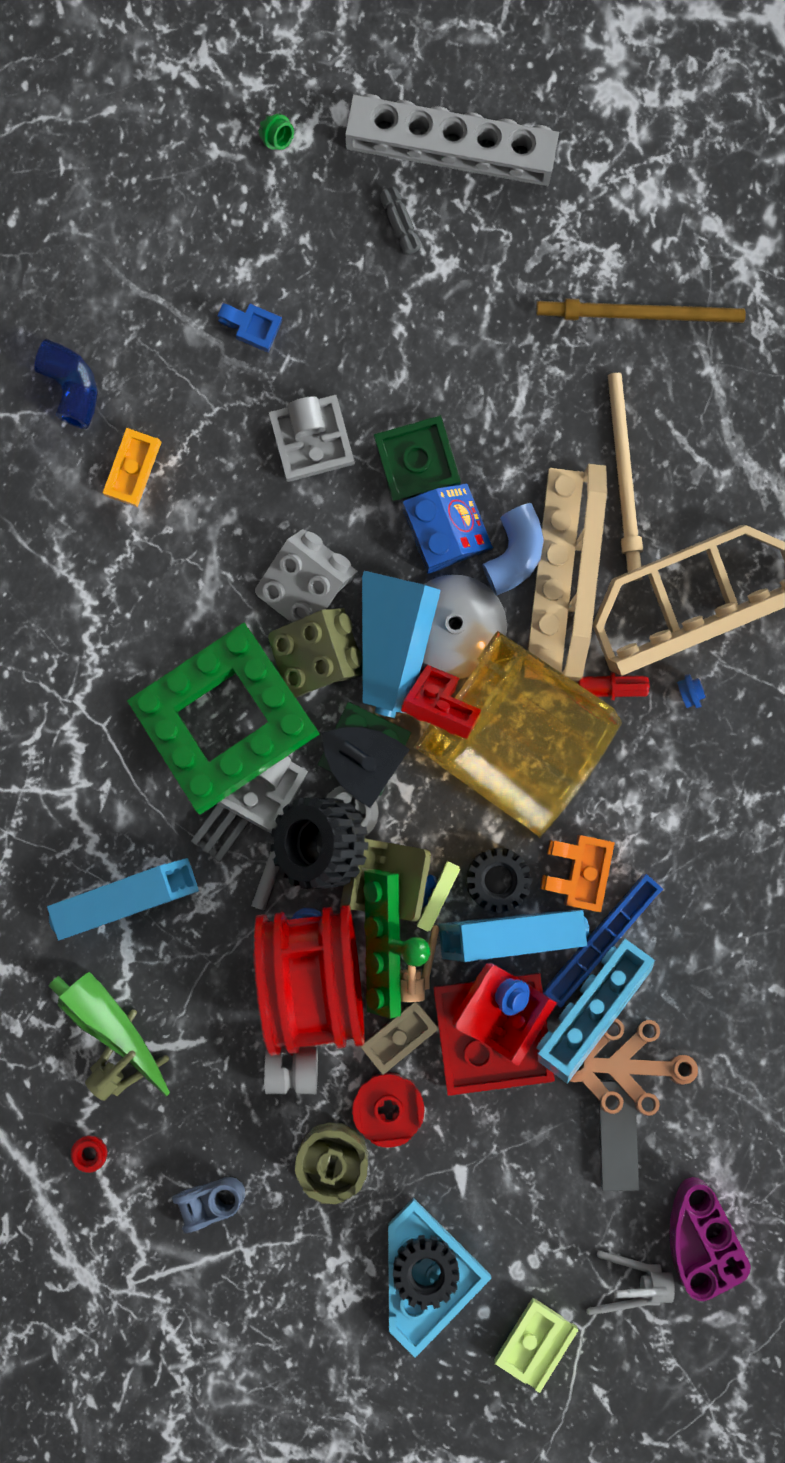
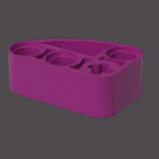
M691 1177L685 1179L677 1190L672 1207L669 1230L670 1250L675 1270L687 1293L696 1301H707L744 1282L750 1274L751 1266L712 1189L700 1178ZM704 1190L705 1197L700 1204H689V1197L692 1192ZM721 1223V1231L716 1237L706 1236V1230L709 1225ZM732 1257L735 1266L728 1269L725 1261ZM705 1273L706 1280L701 1286L694 1287L690 1285V1281L695 1274Z

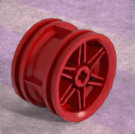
M341 906V913L333 914L331 907H325L322 910V916L287 920L284 912L276 913L274 921H269L265 914L257 915L254 931L257 994L264 1039L270 1056L280 1055L281 1047H286L289 1054L298 1053L299 1047L335 1043L337 1048H346V1040L354 1039L355 1046H364L365 1030L362 988L355 929L350 906Z

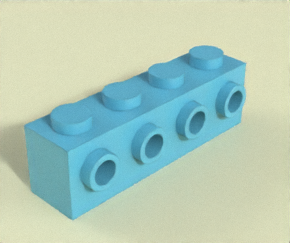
M626 939L623 940L618 948L615 946L611 947L601 961L605 966L597 976L591 974L580 989L583 995L576 1004L570 1002L559 1016L558 1020L562 1023L554 1033L548 1031L537 1046V1049L540 1051L538 1053V1062L568 1084L652 971L655 960Z

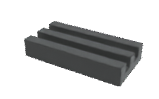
M219 804L209 815L191 842L199 846L207 854H210L215 860L221 862L249 824V821L242 818L220 850H215L213 847L237 816V814L230 811L206 843L202 839L225 809Z

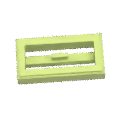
M449 861L446 862L437 880V885L428 899V904L425 906L416 924L417 927L427 932L431 931L460 871L459 866Z

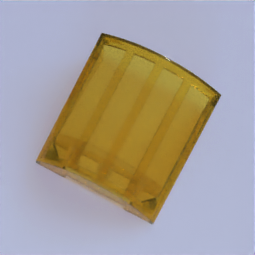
M497 631L477 658L478 666L455 696L456 699L482 710L468 739L452 735L446 730L430 724L414 748L540 838L564 811L588 779L615 737L622 721L613 707Z

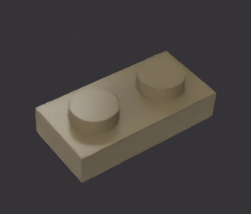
M412 1002L401 1011L400 1017L390 1020L364 1042V1046L360 1047L382 1075H384L439 1028L418 1002Z

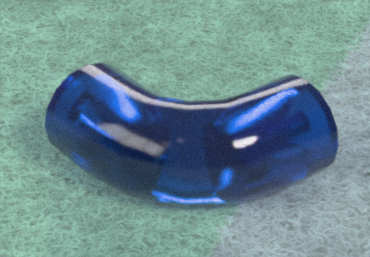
M45 339L38 349L34 370L38 374L58 381L62 387L63 395L56 416L67 424L88 429L95 413L98 395L94 373L82 356L62 344Z

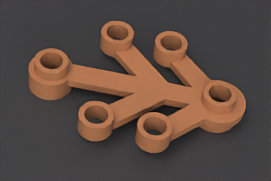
M615 1019L613 1023L619 1028L618 1034L611 1036L606 1031L583 1062L581 1070L574 1074L570 1082H583L600 1101L602 1110L608 1114H615L623 1107L621 1095L614 1091L609 1092L594 1074L608 1073L636 1103V1108L640 1114L645 1116L654 1115L659 1109L658 1098L651 1093H646L629 1074L669 1076L674 1083L684 1085L695 1080L698 1074V1066L695 1060L687 1055L676 1056L670 1062L630 1060L646 1043L653 1042L659 1037L660 1027L652 1020L641 1022L637 1027V1032L610 1058H594L610 1040H617L624 1034L623 1023ZM648 1024L654 1028L652 1038H647L643 1035L642 1029L644 1025ZM680 1063H686L690 1068V1072L686 1077L681 1076L678 1072ZM610 1095L614 1096L618 1101V1105L614 1110L608 1109L605 1104L606 1098ZM646 1097L650 1098L654 1104L653 1109L649 1112L645 1111L641 1105L642 1100Z

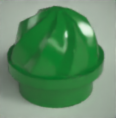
M278 113L272 116L266 115L265 120L260 122L258 133L266 147L283 150L293 140L294 127L286 116Z

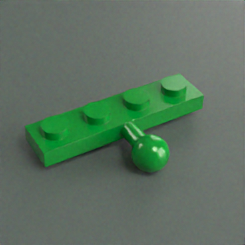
M373 869L364 871L367 1012L392 1019L401 1016L400 956L408 965L419 967L428 961L431 951L429 944L422 938L412 937L406 941L400 940L399 874Z

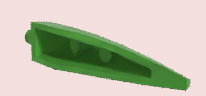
M91 972L82 976L71 987L60 976L56 977L49 984V987L59 996L58 1006L81 1030L98 1039L121 1057L134 1050L136 1055L129 1063L165 1097L170 1094L163 1076L144 1040L122 1008Z

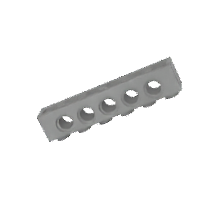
M353 94L346 129V149L549 186L559 132L552 131L551 128L544 125L529 127L518 125L517 122L511 119H500L497 121L486 119L480 114L472 112L458 114L440 106L425 108L416 106L407 100L392 102L382 100L374 94H364L362 96ZM382 121L392 124L388 129H381L376 125ZM420 127L427 132L423 135H415L411 133V130ZM453 133L457 134L460 139L452 142L448 141L444 136ZM490 140L494 143V146L485 148L478 142ZM523 146L529 152L518 154L512 148Z

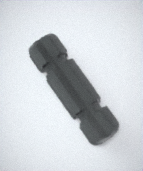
M390 187L382 191L380 194L381 202L384 209L388 212L387 216L397 239H400L399 244L403 253L411 255L421 249V242L417 233H414L415 228L404 203L401 202L402 198L398 189Z

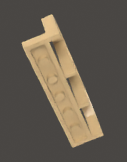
M588 464L584 472L549 468L541 527L544 542L541 560L537 565L524 677L577 683L583 677L592 632L607 498L606 466ZM583 482H587L588 497L584 529L577 539ZM575 550L581 551L577 593L570 601ZM568 612H573L572 636L566 666L562 671Z
M740 525L613 578L592 624L609 670L623 676L785 608V579L780 582L781 587L770 592L768 588L755 591L747 596L748 601L738 605L717 545L744 534L780 550L785 563V542L747 525ZM706 550L726 604L715 609L716 614L705 619L702 616H697L682 623L683 628L680 629L658 570ZM648 574L668 629L651 635L649 637L650 642L641 646L633 643L619 648L616 651L618 655L615 656L604 625L621 586Z

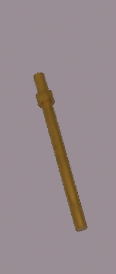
M565 299L564 302L537 301L536 315L563 316L564 320H578L579 317L744 323L746 316L745 308L580 303L579 299Z

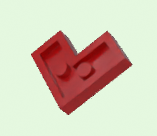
M430 665L425 667L404 699L401 708L402 712L413 716L419 721L428 722L446 730L452 735H458L465 739H468L482 710L451 697L457 687L459 677Z

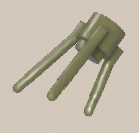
M132 1009L127 1015L131 1022L137 1014L135 1009ZM106 1047L100 1058L90 1067L92 1074L85 1080L87 1088L95 1097L105 1101L111 1094L118 1096L125 1088L144 1077L137 1071L121 1081L123 1079L121 1070L135 1057L136 1053L134 1050L129 1051L116 1065L110 1062L105 1065L113 1052L111 1048ZM164 1055L155 1061L157 1066L160 1067L168 1062L169 1056Z

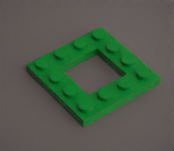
M245 622L127 700L199 815L320 735ZM236 673L268 723L209 762L178 712Z

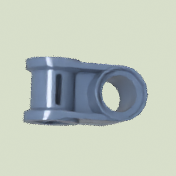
M225 1177L203 1186L186 1189L174 1195L172 1201L174 1204H178L184 1221L182 1226L183 1232L191 1233L211 1223L233 1216L244 1201L245 1188L237 1178ZM221 1190L232 1192L235 1196V1203L230 1205L224 1204L219 1199L218 1192Z

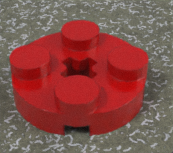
M390 1072L384 1075L382 1073L374 1075L362 1083L354 1098L352 1110L353 1120L358 1131L365 1138L369 1139L371 1143L386 1148L397 1147L407 1143L421 1127L425 1113L422 1095L414 1085V1082L400 1074ZM391 1100L392 1105H398L399 1111L393 1113V1119H386L384 1113L378 1112V1107L384 1106V1101Z

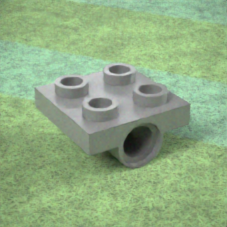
M337 395L321 399L317 397H304L290 402L287 408L269 412L287 482L355 465Z
M287 756L217 804L271 833L272 828L277 827L275 822L277 816L284 815L283 808L292 802L308 771L291 762V759Z

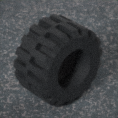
M305 797L293 800V804H287L283 808L284 815L277 816L275 820L277 827L272 828L271 836L274 837V844H270L271 852H275L276 857L273 858L275 866L281 867L279 874L283 878H289V884L300 886L302 889L335 888L351 882L350 877H356L360 873L358 866L364 865L366 857L363 854L364 850H368L369 843L365 842L364 835L368 833L366 826H361L363 818L360 813H354V806L350 803H344V800L338 798ZM319 830L322 836V850L320 856L318 854L316 847V839Z

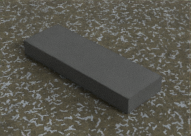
M600 1080L609 1092H617L623 1099L622 1109L615 1114L604 1112L598 1100L602 1191L639 1190L636 1103L615 1080ZM608 1096L605 1100L606 1107L614 1110L618 1105L617 1099L614 1096Z

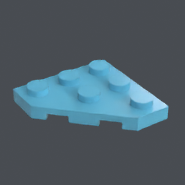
M413 1198L388 1223L389 1332L416 1358L491 1279V1274ZM420 1235H425V1239H430L431 1235L435 1236L439 1242L444 1240L448 1244L449 1249H453L458 1261L460 1276L459 1282L457 1281V1290L455 1294H450V1300L447 1303L444 1301L440 1302V1307L436 1309L433 1308V1305L427 1306V1310H421V1305L418 1304L415 1305V1308L410 1306L407 1299L402 1300L398 1289L396 1290L394 1286L393 1262L395 1256L397 1257L399 1248L401 1246L405 1247L407 1241L413 1238V1241L418 1240ZM421 1259L414 1264L411 1272L412 1277L421 1285H431L438 1280L440 1267L431 1259Z

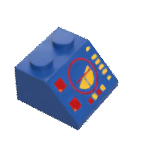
M468 484L437 488L403 501V513L428 574L493 549Z

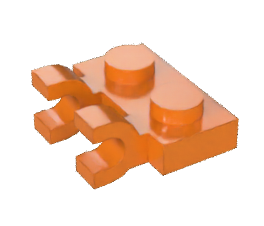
M577 835L576 845L550 840L547 854L573 859L569 880L543 875L540 889L566 894L564 905L601 912L615 842Z

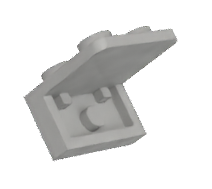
M302 529L286 540L256 586L255 593L260 599L293 623L320 610H326L337 593L353 580L358 571L351 566L350 561L346 557L334 553L327 548L318 535Z

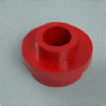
M93 1135L83 1136L78 1139L71 1150V1160L74 1166L80 1171L87 1173L99 1170L106 1162L108 1155L107 1147L103 1140ZM86 1147H91L95 1150L96 1157L94 1159L85 1157L84 1149Z

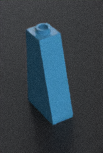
M364 571L362 576L363 703L376 706L374 712L376 714L395 718L396 712L404 713L401 711L404 699L419 678L441 590L415 582Z
M186 858L160 865L49 905L47 909L50 927L56 933L59 941L199 892L189 859Z
M561 910L438 923L442 959L462 962L587 946L586 938L589 935V924L586 917H584L583 910Z

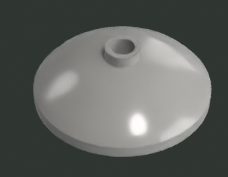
M444 575L426 582L424 585L440 589L441 592L421 668L424 670L427 665L459 677V679L469 678L481 673L496 660L506 639L507 620L499 598L481 581L464 575ZM452 618L460 619L462 627L458 630L451 629L449 620Z

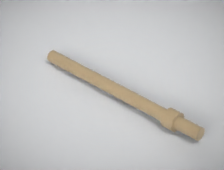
M611 373L608 375L624 532V538L621 539L622 554H626L627 571L630 572L641 567L640 553L643 552L642 537L638 536L622 374ZM640 577V578L635 579V580H633V581H639V580H642L643 578Z

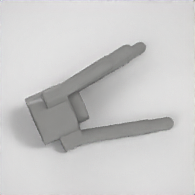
M603 1251L597 1252V1257L647 1272V1276H641L640 1289L616 1290L614 1292L616 1298H642L589 1307L586 1310L588 1315L647 1305L660 1306V1303L673 1302L675 1294L673 1275L671 1272H662L660 1264H646Z

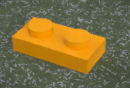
M126 428L103 490L104 496L138 507L161 445L160 439Z

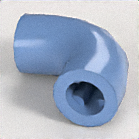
M532 503L516 507L501 516V522L508 535V547L499 557L482 564L489 585L496 596L515 588L529 578L541 560L544 538L539 518Z

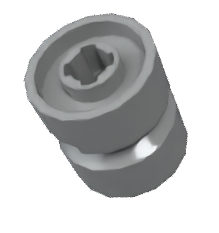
M317 1046L299 1047L298 1053L291 1054L288 1053L286 1047H281L280 1055L270 1056L266 1047V1094H286L289 1089H294L296 1094H317Z

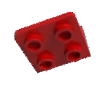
M488 963L478 974L463 1003L458 1007L452 1019V1026L487 1044L510 1062L519 1066L557 1002L526 983L529 987L528 1004L522 1011L514 1015H506L499 1009L495 1001L496 991L500 984L507 979H521L493 963Z

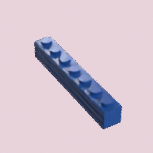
M643 874L586 939L587 946L579 947L543 989V993L557 1002V1005L561 1008L604 958L609 949L618 942L655 897L661 893L663 888L647 874Z

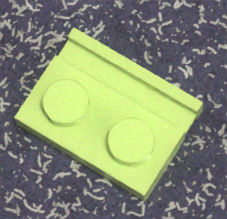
M532 1297L495 1357V1364L523 1383L529 1384L540 1393L577 1334L578 1327Z

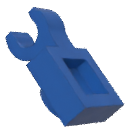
M223 303L217 315L219 323L238 329L236 339L268 353L282 323V317L252 304H249L245 313Z

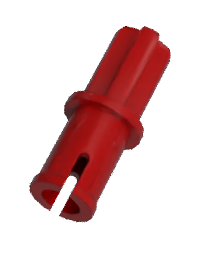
M611 672L610 676H583L578 681L579 698L610 697V700H615V697H645L649 694L650 689L647 676H615L614 672Z

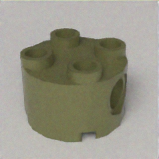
M328 1122L316 1125L304 1137L296 1156L295 1174L300 1185L303 1187V1191L310 1198L323 1204L342 1203L356 1195L367 1178L368 1151L364 1138L355 1129L343 1123Z

